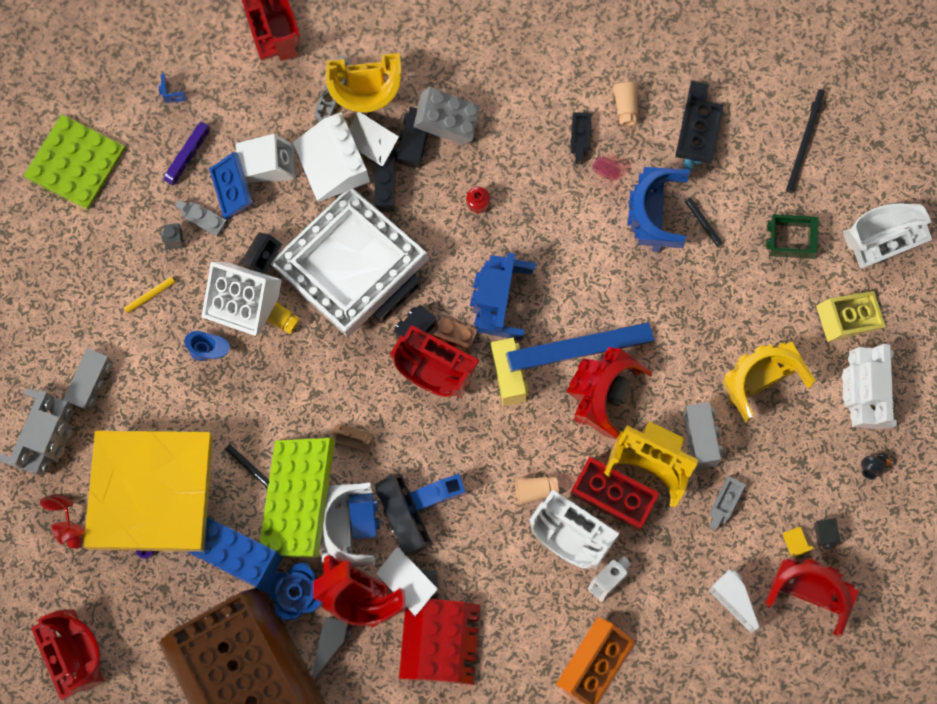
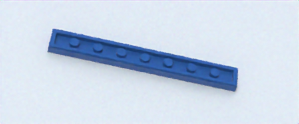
M650 323L509 351L506 353L510 371L515 372L605 353L608 347L624 349L652 343L655 340Z

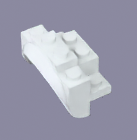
M889 204L866 212L850 229L842 232L848 249L854 250L859 267L864 268L931 241L932 238L927 224L932 222L921 204Z
M882 344L875 348L858 347L849 351L848 361L850 366L843 369L842 380L844 405L851 412L852 427L886 429L897 426L896 420L893 418L891 358L894 355L889 344ZM870 405H875V411L871 408Z

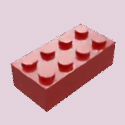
M589 456L570 495L640 531L659 493L612 469L608 477L604 473L607 465Z

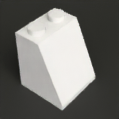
M276 134L236 143V152L239 155L247 183L296 180L294 144Z

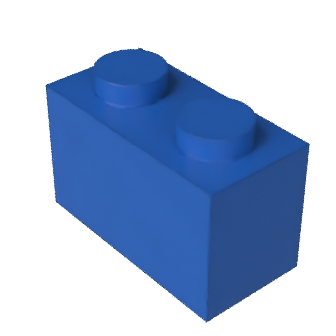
M373 493L350 495L349 509L353 539L377 537V529H380V518H376L375 512H378V500H374Z

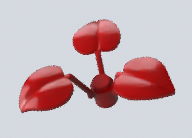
M48 495L40 498V505L43 508L52 511L62 509L65 511L66 522H58L51 527L52 534L59 544L66 543L67 547L73 549L81 548L85 529L80 525L70 524L69 510L67 508L73 506V500L64 495Z

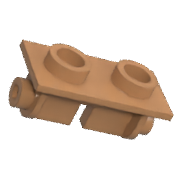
M338 423L332 432V439H335V443L364 452L369 451L374 436L372 433Z

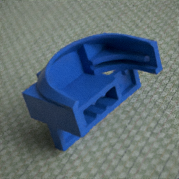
M644 167L643 173H639L638 184H635L634 191L630 190L627 226H631L630 232H635V239H638V245L652 246L653 252H659L660 247L684 248L686 236L662 231L663 190L665 182L688 183L690 169Z
M509 252L506 258L490 255L489 261L485 260L484 267H481L480 272H476L473 288L476 290H473L470 300V306L473 307L472 313L477 314L474 326H477V333L514 338V340L522 341L525 330L504 325L512 273L532 274L536 263L516 260L515 254Z

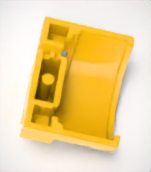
M400 53L381 55L382 62L345 66V59L326 61L325 82L330 95L339 105L355 112H373L385 107L394 99L400 88L402 74ZM384 74L390 76L386 82L384 79ZM344 78H347V87L341 83Z

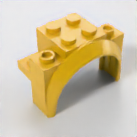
M783 342L775 348L771 344L768 346L761 345L750 356L745 354L738 358L734 370L725 374L722 383L730 395L728 401L731 406L736 405L745 422L752 420L754 415L747 401V398L795 372L800 376L807 389L816 383V379L808 369L793 342L788 344Z
M648 421L642 432L626 426L624 431L620 432L613 445L604 473L609 477L612 468L618 464H630L643 468L665 484L670 492V506L676 507L686 491L688 479L695 469L698 459L681 452L683 437Z

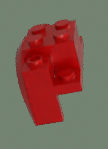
M241 0L260 61L279 56L280 61L298 56L295 47L298 46L300 41V33L288 0Z
M413 325L410 326L404 337L400 335L390 353L395 368L406 379L418 387L442 397L457 396L462 399L471 382L470 378L479 364V360Z
M608 347L602 361L583 358L566 391L580 402L573 420L579 424L591 426L605 437L617 439L620 432L612 426L606 413V397L611 383L619 373L626 369L637 376L639 374H646L649 377L652 376V371L619 348Z
M330 554L324 557V575L313 581V597L323 603V610L349 624L367 625L373 628L406 609L405 590L398 588L388 595L385 583L352 567V562L347 559L341 561Z
M787 558V560L783 559L780 562L776 575L771 581V588L764 607L770 609L779 591L785 592L838 614L839 618L833 635L841 637L843 636L859 590L855 589V585L843 582L841 580L843 575L839 574V570L828 566L825 568L820 566V562L813 559L804 560L798 565L797 561ZM833 594H834V595L836 596V598H837V599H835L834 601L832 600Z

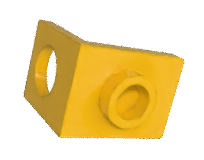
M801 527L782 533L791 558L803 555L814 549L813 546H808Z

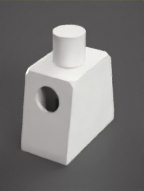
M622 557L618 562L612 560L592 580L587 589L603 602L628 574L626 570L631 566V563L625 557Z

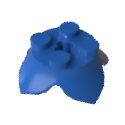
M307 563L295 564L286 573H274L266 588L269 596L275 601V613L281 620L297 619L304 613L315 611L322 604V602L313 597L315 574ZM299 588L300 595L292 598L293 594H291V591Z

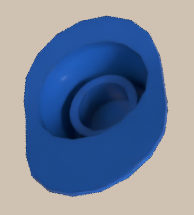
M192 331L184 339V344L189 354L197 361L222 358L227 355L230 349V345L225 338L202 331Z

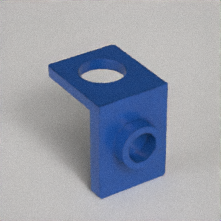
M160 74L161 84H158V89L165 103L187 101L184 92L168 94L167 78L165 74Z

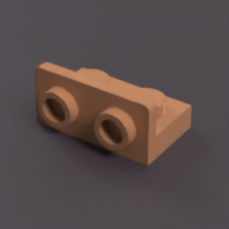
M442 317L433 336L463 352H470L477 335V330Z

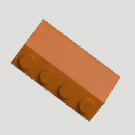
M597 617L555 685L583 704H598L634 646L635 641L614 624Z

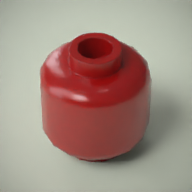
M476 186L468 191L466 203L469 210L478 214L487 211L491 203L490 193L487 189Z

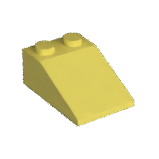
M874 291L830 298L816 306L828 342L886 327Z

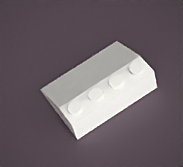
M342 112L323 119L293 142L317 202L370 182L367 170Z
M211 262L202 318L254 336H259L278 300L281 279L228 262Z

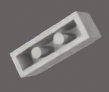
M87 348L63 401L86 412L90 408L92 409L96 403L95 396L97 391H101L103 388V378L111 370L112 360L106 355Z

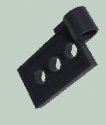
M691 80L675 154L677 158L708 164L713 162L724 105L706 101L709 83ZM705 108L708 110V113L702 114L699 112V109ZM702 124L705 126V129L699 130L696 128V125ZM699 140L702 142V145L696 146L692 141Z

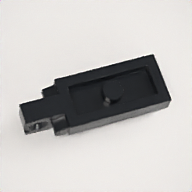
M573 112L570 149L571 154H576L575 164H582L583 154L588 155L591 113Z

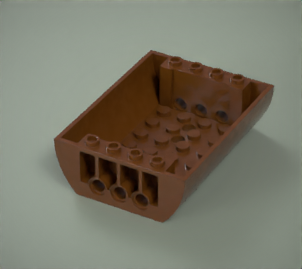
M257 588L242 591L168 632L159 642V646L189 704H247V699L251 696L257 698V704H326L283 621L275 613L274 604L266 590L263 592ZM223 642L229 644V651L225 654L219 652V645ZM232 660H236L239 664L238 669L234 672L228 669V664Z

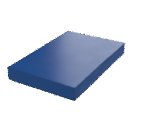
M232 152L209 168L224 219H230L253 204L237 152Z

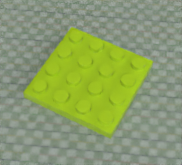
M61 114L23 176L88 210L124 152L125 146Z

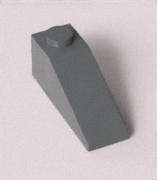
M324 618L312 677L318 678L344 646L346 638L350 639L352 627H349V623L338 619Z

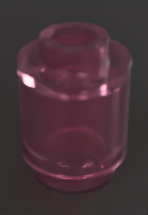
M598 156L592 166V170L596 174L610 181L613 178L617 179L621 172L620 164L604 156Z

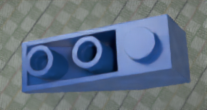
M456 474L410 492L417 510L420 511L464 496L466 492L460 474Z

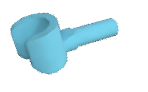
M686 159L683 163V169H690L692 171L694 170V165L701 164L702 162Z

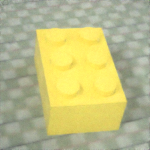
M514 338L491 342V352L503 406L526 402V396L529 395L527 380H523L525 370L511 372L507 361V352L520 349L519 343H515Z

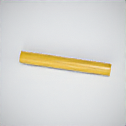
M171 276L125 306L124 309L127 313H130L176 282Z

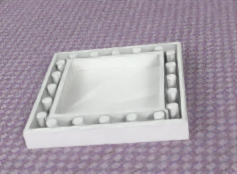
M351 189L343 192L273 259L270 265L349 338L430 258L426 251L356 190Z

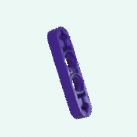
M203 121L198 123L165 173V182L172 186L176 184L187 167L185 165L189 164L197 152L195 150L199 149L210 132V125Z

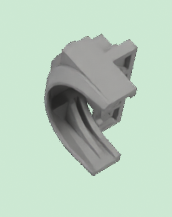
M26 388L24 394L32 397L35 402L11 457L0 454V462L43 478L45 473L49 471L50 464L54 461L58 462L59 458L63 456L67 441L72 435L73 426L69 424L68 420L73 415V406L66 401L51 396L45 391L39 390L37 392ZM30 451L35 452V454L29 456Z

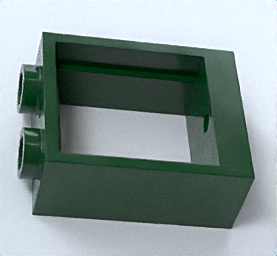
M772 214L771 220L767 221V232H770V238L766 240V250H769V256L815 259L818 245L819 217ZM776 225L808 227L807 250L775 248Z

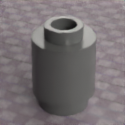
M616 376L611 383L607 394V399L611 405L620 406L625 404L630 390V381L628 379Z

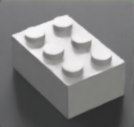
M429 87L421 92L413 127L464 145L473 140L480 105Z
M710 402L688 405L684 410L683 416L691 456L698 459L694 470L717 467L721 457H723L722 446H718L717 442L719 430L717 426L714 427V419H716L714 407L710 406Z

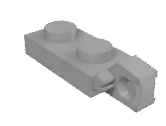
M179 200L175 205L179 211L183 212L181 216L186 221L216 237L219 236L227 223L226 219L196 203L189 202V204H186Z
M730 476L727 477L710 511L709 516L713 518L709 526L710 529L716 531L720 522L726 523L746 484Z

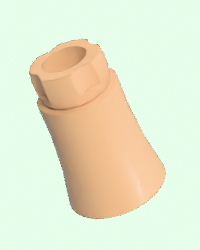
M626 82L614 85L613 91L620 125L632 126L637 124L638 84Z
M556 477L515 478V489L519 505L546 499L552 490L559 493Z

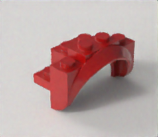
M75 609L54 611L37 619L38 624L31 627V630L60 701L66 700L80 691L90 690L104 682L100 671L101 661L98 642L87 625L79 620Z

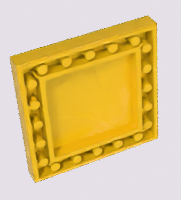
M95 431L84 548L88 550L204 552L213 435L210 432Z

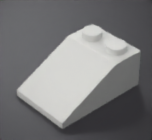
M729 569L710 588L709 592L752 634L759 628L745 585L741 581L743 578L736 571L732 572Z

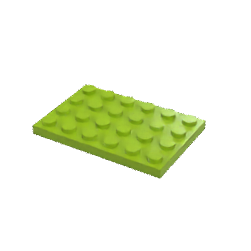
M317 438L275 441L260 544L276 551L283 557H319L335 439Z

